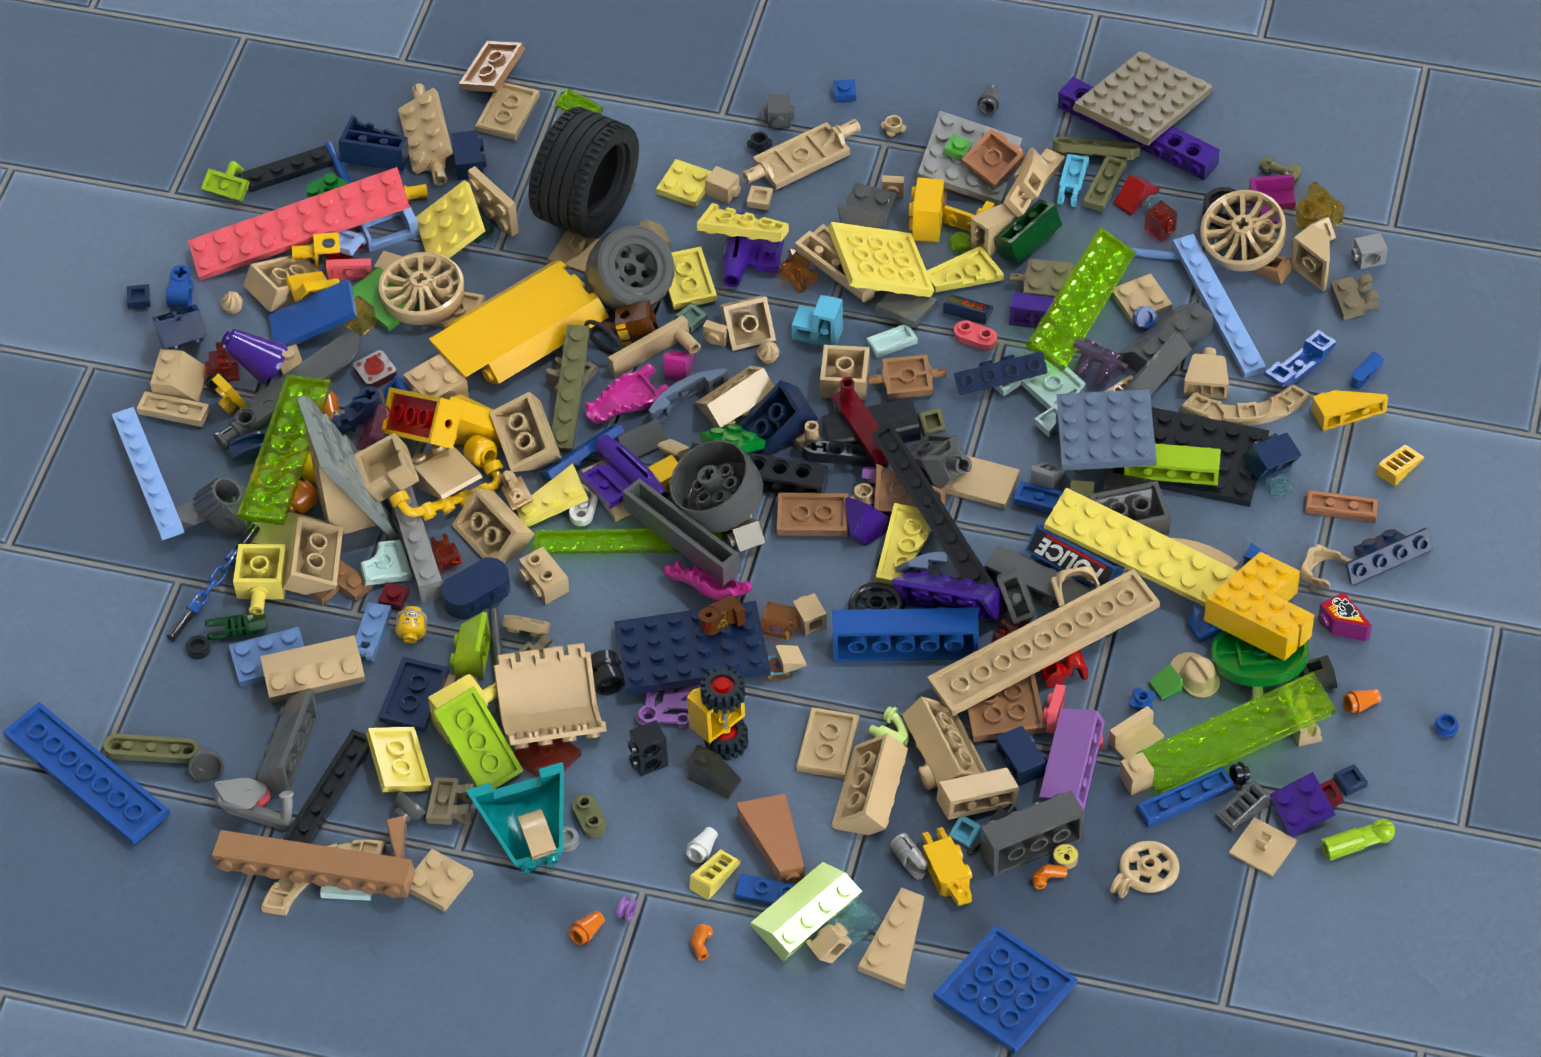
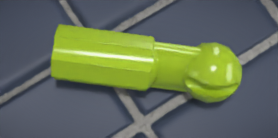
M1378 819L1371 825L1359 829L1354 828L1321 839L1323 853L1326 859L1333 860L1377 843H1388L1395 836V827L1387 819Z

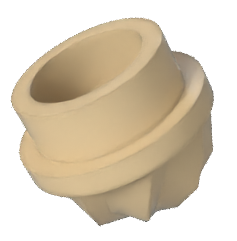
M229 291L227 294H224L220 304L226 313L236 314L240 312L243 306V299L237 292Z
M769 340L762 342L757 348V356L762 363L772 364L779 356V348L774 342Z

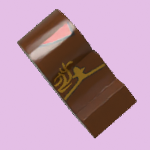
M733 594L708 605L698 615L700 630L704 635L708 636L716 635L721 629L734 623L738 627L746 624L745 608Z

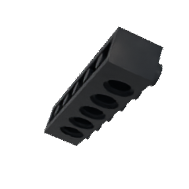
M692 443L690 450L701 444ZM747 453L761 474L763 492L774 494L825 493L828 483L827 465L779 458L772 455Z

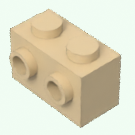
M544 547L519 559L520 570H518L520 578L524 583H529L536 598L540 597L545 605L570 592L567 575Z

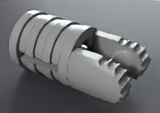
M902 833L896 836L891 841L889 848L913 878L917 880L923 879L925 868L929 864L908 834Z

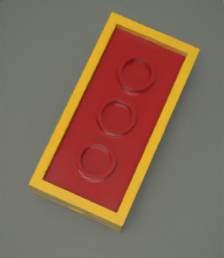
M389 387L379 432L388 435L396 433L400 438L453 449L457 438L459 420L462 416L463 403Z

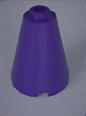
M233 329L231 332L227 331L221 340L223 349L263 385L268 384L266 381L268 377L270 379L275 377L285 359L282 356L283 350H288L287 346L283 343Z

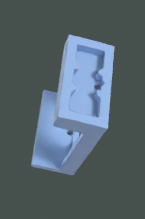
M411 207L354 227L355 230L359 229L360 232L358 234H361L364 240L362 245L366 244L369 252L420 236L418 221ZM399 216L406 227L405 230L376 239L371 238L367 230L368 227Z

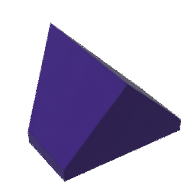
M850 497L845 499L849 532L852 538L866 546L887 532L890 517L867 503Z

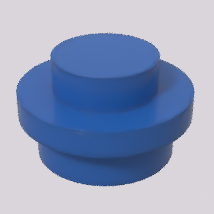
M1444 713L1435 719L1434 730L1440 736L1451 737L1458 732L1459 723L1452 714Z

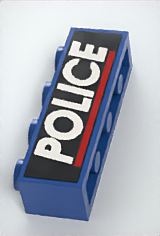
M1036 525L1025 551L1032 554V559L1041 563L1045 561L1051 564V568L1057 572L1091 566L1095 571L1100 586L1121 576L1125 569L1044 529V525ZM1080 576L1071 577L1081 584L1085 583L1096 589L1094 581Z

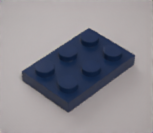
M403 657L378 716L379 721L399 727H415L416 731L425 733L431 719L428 697L443 689L449 675V668Z

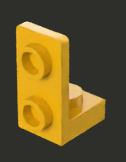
M986 201L984 206L977 210L976 215L995 207V203ZM945 205L943 208V222L971 233V218L975 215Z

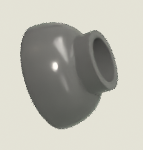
M202 748L190 758L188 770L190 775L198 781H211L222 774L224 762L217 752L209 748Z
M402 791L398 792L395 800L397 807L393 811L399 816H405L407 823L412 819H421L427 814Z

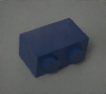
M477 130L451 133L458 180L469 179L468 170L474 166L483 173V168L487 167L485 154L481 155V152L484 151L483 138L478 139Z
M1286 432L1281 435L1275 433L1263 442H1260V440L1253 442L1248 446L1249 450L1242 458L1255 478L1259 480L1292 467L1302 454Z
M1023 726L996 736V752L1018 786H1022L1045 775L1046 756L1042 751H1038L1034 737L1031 733H1027Z

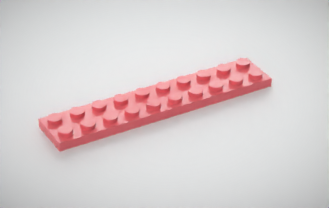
M396 167L190 239L188 243L198 277L202 281L291 250L293 245L301 246L314 242L313 234L339 233L408 209L410 205L399 170Z

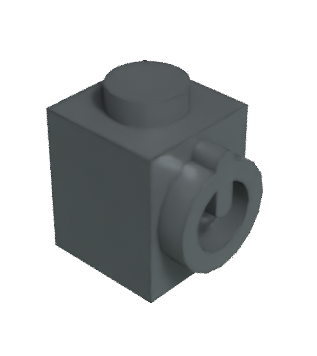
M768 94V102H763V121H768V128H790V119H794V106H790V94Z

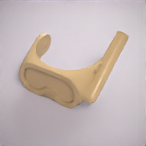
M1316 544L1315 547H1310L1307 552V557L1301 569L1302 580L1317 587L1328 589L1330 587L1329 581L1313 577L1311 571L1314 566L1321 561L1329 559L1337 560L1344 564L1352 559L1343 556L1339 551L1330 550L1320 544Z
M1085 566L1062 570L1056 573V577L1051 578L1059 607L1064 605L1062 583L1068 578L1075 576L1085 577L1090 581H1094L1096 588L1100 587L1093 567Z

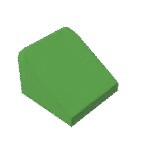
M1169 664L1149 680V685L1159 698L1163 700L1182 691L1183 680L1173 666Z

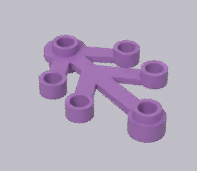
M700 685L683 687L676 693H674V689L664 690L663 702L656 707L655 699L659 696L660 692L645 693V706L636 715L638 725L642 726L657 720L658 724H676L679 729L688 728L689 717L687 713H679L678 715L664 713L668 710L688 711L687 701L683 700L687 698L692 690L698 689ZM681 719L687 720L686 722H683V723H682V722H679Z

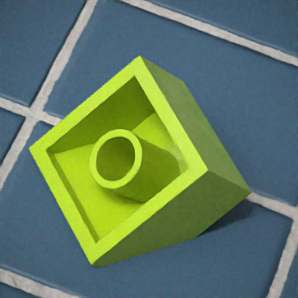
M482 612L461 624L459 634H455L454 648H456V651L451 654L450 667L454 668L457 678L470 674L476 679L484 680L491 645L487 612Z

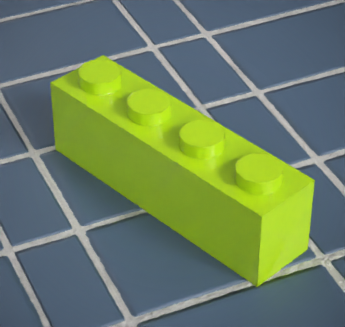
M1155 444L1156 466L1124 467V478L1218 486L1221 449Z

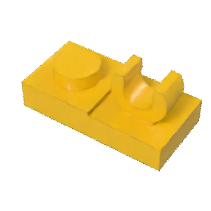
M219 373L212 379L218 386L215 390L222 397L218 404L229 415L235 411L236 406L240 409L249 408V405Z

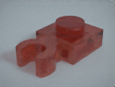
M443 534L442 541H436L434 537H431L432 552L439 570L462 564L461 555L455 543H449L447 534Z

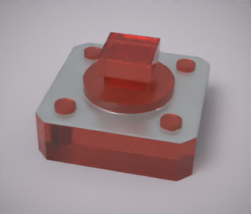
M381 350L353 363L354 373L365 387L372 386L378 388L397 376L395 366Z

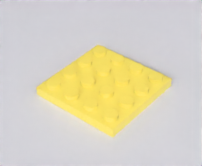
M837 222L830 223L828 231L849 286L874 289L876 291H889L897 294H910L919 297L932 296L934 288L911 233Z

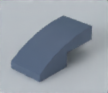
M932 552L917 556L896 566L895 572H917V570L924 571L928 567H936L947 562V554L944 552Z

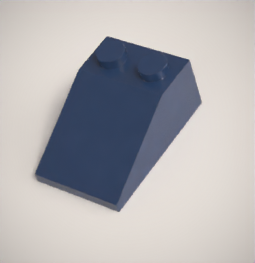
M780 380L738 425L742 429L754 432L758 437L766 440L765 449L752 451V453L768 455L805 433V423L816 421L818 418L799 387Z

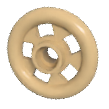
M1141 841L1131 845L1124 851L1120 859L1119 870L1120 873L1124 874V878H1132L1131 888L1140 892L1156 893L1169 888L1176 881L1180 866L1176 854L1168 846L1156 841ZM1148 851L1150 855L1140 857L1138 853ZM1162 854L1167 861L1161 863L1157 856ZM1137 863V870H1130L1129 864ZM1147 863H1151V864H1153L1154 866L1148 867V866H1146V864H1147ZM1162 870L1168 872L1164 879L1158 876ZM1140 876L1151 878L1150 883L1139 881Z

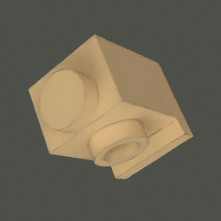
M837 922L834 926L828 924L823 927L814 940L808 939L806 943L819 960L832 964L852 944V941L847 936V929Z

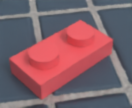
M371 258L326 260L328 280L337 278L339 281L346 279L349 281L362 280L373 272Z
M1056 684L1054 693H1049L1047 708L1045 707L1043 713V722H1047V733L1055 734L1060 710L1064 707L1065 685Z

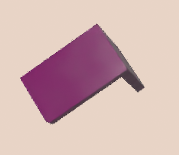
M1293 174L1253 177L1249 179V190L1259 191L1270 196L1279 204L1281 209L1296 207L1293 191ZM1249 201L1252 211L1257 202ZM1264 205L1257 218L1271 209ZM1277 217L1271 220L1273 224L1278 223Z

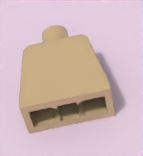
M1212 347L1204 348L1202 354L1192 355L1185 377L1183 396H1191L1194 392H1197L1208 398L1227 399L1229 380L1226 358L1216 355V350Z

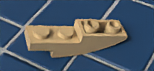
M1033 147L1029 149L1015 173L1014 178L1016 181L1004 200L1005 205L1017 217L1024 215L1031 201L1039 196L1048 174L1047 162Z

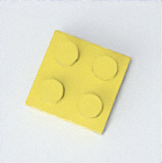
M675 159L657 186L656 194L696 208L706 193L705 179L712 171Z

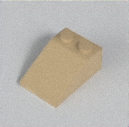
M292 255L250 264L243 286L269 312L277 311L296 303L285 278L287 276L319 272V270L307 258L293 260Z
M434 445L431 448L432 451L426 454H418L412 458V464L419 478V481L415 483L416 488L440 499H444L482 478L481 473L454 446L451 449Z

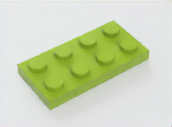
M475 686L431 711L475 787L491 783L494 790L524 771Z

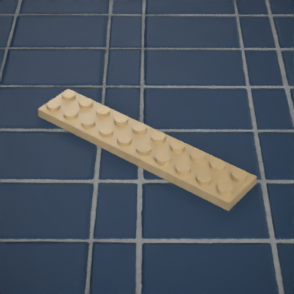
M1132 569L927 677L928 683L950 714L954 716L1158 609L1160 601L1135 569Z

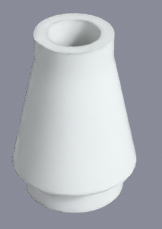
M706 827L701 834L688 843L686 854L690 860L695 863H702L709 858L714 842L718 837L716 830Z

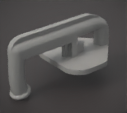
M238 778L215 782L214 799L217 805L227 813L281 830H286L291 826L293 810L292 791H283L279 794V798L282 801L280 813L256 805L267 792V786L260 781L250 778Z

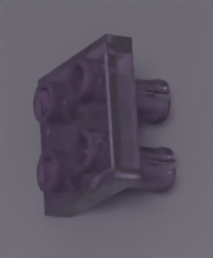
M1085 338L1084 342L1076 339L1073 345L1081 353L1073 372L1086 378L1093 361L1100 360L1099 363L1101 365L1091 382L1103 388L1106 387L1105 385L1113 370L1118 369L1125 372L1128 366L1127 363L1122 361L1123 356L1106 347L1104 349L1103 346Z

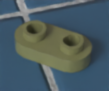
M589 794L578 795L572 802V808L583 834L590 839L602 837L606 833L607 825L596 799Z

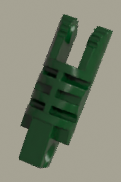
M253 613L204 620L206 627L224 626L225 630L207 634L209 641L256 634V630L268 627L266 615L253 616Z

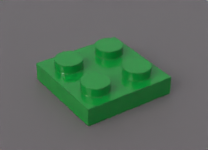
M730 424L725 428H711L710 431L700 433V442L702 443L715 440L728 441L736 444L746 453L765 449L766 440L758 437L754 432L742 429L737 424Z

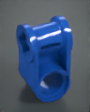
M177 265L170 272L169 285L166 290L167 307H188L192 305L194 283L190 278L191 271L186 265Z

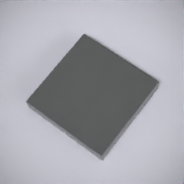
M889 292L876 305L875 311L915 328L937 306V299Z

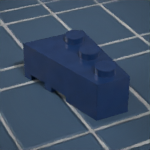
M351 115L339 139L340 162L384 169L397 167L399 171H403L409 160L408 137L388 129L379 130L374 128L373 123L368 122L364 124L357 121V117Z

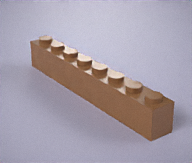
M225 830L220 831L212 853L216 868L225 872L237 871L251 876L256 874L267 876L271 879H288L296 883H314L321 887L333 886L342 890L363 891L367 894L378 893L391 898H407L415 875L412 859Z

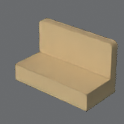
M1148 706L1109 730V745L1123 760L1138 753H1144L1164 740V734L1153 724L1154 712Z

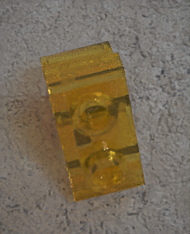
M1315 181L1308 186L1307 197L1297 204L1295 224L1301 230H1305L1307 225L1324 217H1329V219H1334L1333 224L1337 226L1343 222L1345 207L1340 201L1332 197L1326 188L1321 187Z

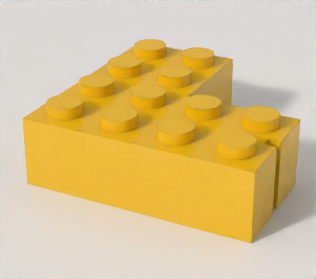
M1259 552L1206 598L1204 621L1285 661L1297 650V647L1300 648L1312 637L1314 614L1288 602L1298 593L1300 571L1267 554Z

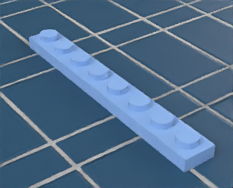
M1194 234L1174 239L1172 246L1206 309L1214 315L1213 321L1243 377L1248 378L1264 373L1266 371L1265 363Z
M134 407L113 413V421L161 539L165 540L185 533Z

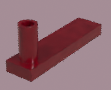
M850 377L843 378L840 382V391L832 394L831 400L877 468V464L883 465L888 463L871 435L880 427L854 390V380Z

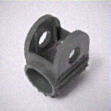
M224 476L221 478L217 477L197 491L195 493L196 496L193 498V506L201 518L210 521L212 525L223 532L236 535L244 533L248 525L246 518L242 514L252 512L257 505V500L250 491L239 486L230 477L226 478ZM224 518L231 519L234 523H229Z

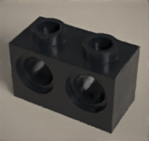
M657 720L629 730L630 741H627L631 752L629 760L633 769L637 768L641 776L669 766L666 737Z

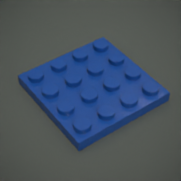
M995 925L933 993V999L1016 1054L1074 989L1078 979L998 925Z

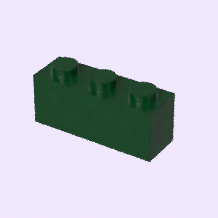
M1039 199L1026 210L1024 215L1018 217L995 237L1002 258L1019 264L1048 237L1053 235L1062 226L1056 205Z

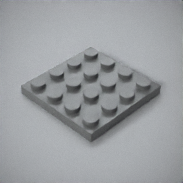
M939 111L916 179H943L944 188L985 202L989 201L998 206L1001 204L1010 176L1008 175L995 189L961 161L943 154L952 134L972 141L973 147L991 127ZM1000 131L1007 137L1008 142L1012 145L1017 144L1020 146L1021 137Z

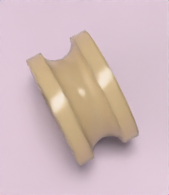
M1119 873L1111 886L1110 893H1118V896L1123 899L1130 889L1132 878H1124V874Z

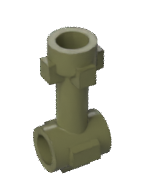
M1263 156L1259 164V169L1266 173L1273 171L1282 175L1293 174L1294 182L1298 181L1301 176L1302 169L1297 163H1291L1289 167L1274 163V158Z

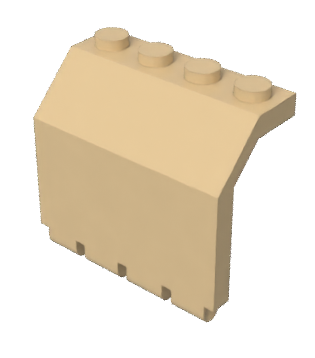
M584 643L566 645L567 655H564L562 646L543 648V658H540L538 649L519 652L518 662H516L515 653L497 655L498 664L493 665L500 719L505 739L510 746L514 745V749L529 747L528 743L538 742V745H548L553 743L552 739L562 738V742L577 740L576 736L585 734L586 738H596L601 736L600 732L607 731L606 722L601 720L597 706L591 654L589 651L585 652Z

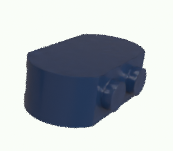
M490 557L484 558L446 579L442 585L445 610L449 615L457 619H468L478 615L491 605L501 602L510 593L507 566L501 560Z

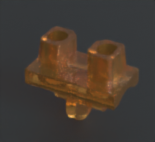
M789 249V256L786 261L781 263L778 274L781 279L793 282L798 292L803 293L808 285L816 284L819 275L816 270H807L810 262L806 258L798 255L795 249Z

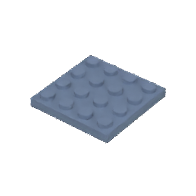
M1150 389L1056 394L1062 471L1156 466Z

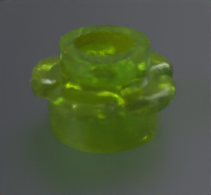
M956 232L950 237L949 241L952 244L953 250L964 252L968 250L971 244V237L964 232Z

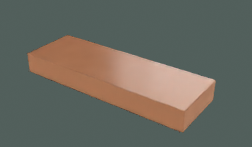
M1308 490L1305 513L1376 523L1379 499Z

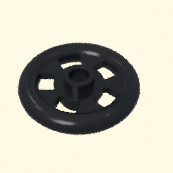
M871 582L858 587L851 594L848 610H864L868 608L905 609V602L892 585ZM879 591V592H882V595H880V594H873V595H871V592ZM893 598L895 605L889 606L887 600ZM860 599L866 600L864 607L858 605Z

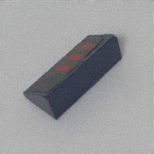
M952 294L943 303V313L982 324L987 323L994 306Z

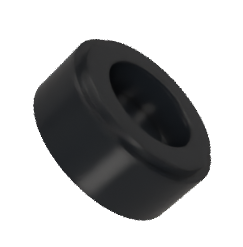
M196 635L186 642L187 654L192 659H203L211 651L209 640L205 636Z

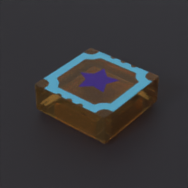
M776 655L768 656L771 674L767 675L768 681L792 678V671L784 673Z

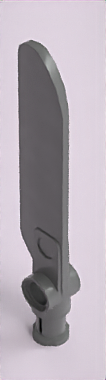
M354 331L345 332L258 392L253 397L251 408L238 410L235 414V419L229 422L228 427L219 433L215 432L213 434L218 445L223 450H227L230 441L247 433L259 431L261 425L297 401L298 397L304 396L348 365L360 348L361 340L359 335Z

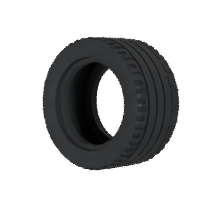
M575 107L565 111L551 126L543 139L532 167L528 197L533 214L540 220L585 238H592L602 234L616 219L630 193L639 159V140L636 132L629 125L583 107Z

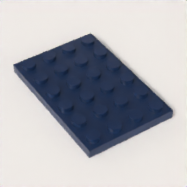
M756 601L741 603L745 608L746 624L738 627L734 623L712 636L704 635L700 630L698 615L702 609L614 621L627 695L700 685L703 675H707V671L710 669L712 672H715L716 667H719L720 671L723 670V666L728 667V671L733 668L736 670V673L740 672L742 678L771 674Z

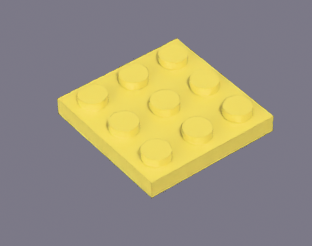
M465 180L416 216L425 252L441 254L448 258L485 232L471 186Z

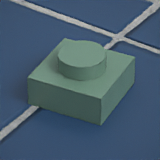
M693 303L676 314V319L683 315L688 320L691 333L708 320L707 314Z

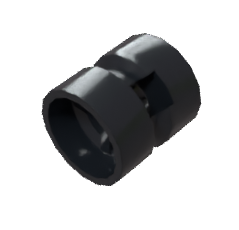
M606 649L593 653L591 655L596 693L612 695L622 690L625 686V680L622 670L619 668L620 663L616 652Z

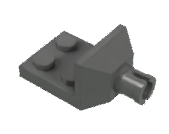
M855 183L847 204L838 205L839 222L885 229L897 200V193Z
M929 433L908 448L919 467L924 469L932 486L940 489L960 475L967 474L966 471L969 472L972 467V462L966 456L956 435Z

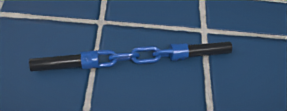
M253 524L238 544H250L260 531V527ZM238 544L224 558L226 564L218 566L209 578L210 584L205 591H199L187 605L186 611L167 634L169 640L175 641L192 617L196 616L209 599L208 593L212 587L219 586L228 574L227 568L230 565H236ZM220 570V572L224 573V575L217 582V580H213V578ZM200 595L202 598L205 597L202 603L197 600Z

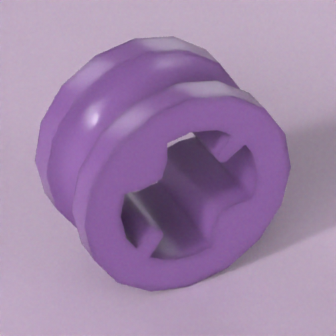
M623 896L619 902L616 916L618 918L625 917L626 921H630L636 912L637 900L632 899L629 901L627 896Z

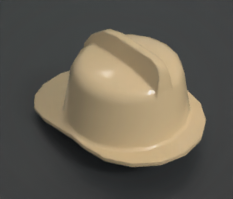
M1185 652L1173 658L1171 665L1182 678L1183 688L1190 695L1197 698H1206L1217 692L1220 686V678L1214 664L1209 659L1191 652Z

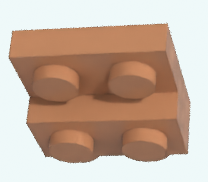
M990 128L962 158V163L996 189L1008 175L1011 176L1019 168L1025 157L1024 151L1017 144L1012 145L1007 141V137L1002 132H996Z

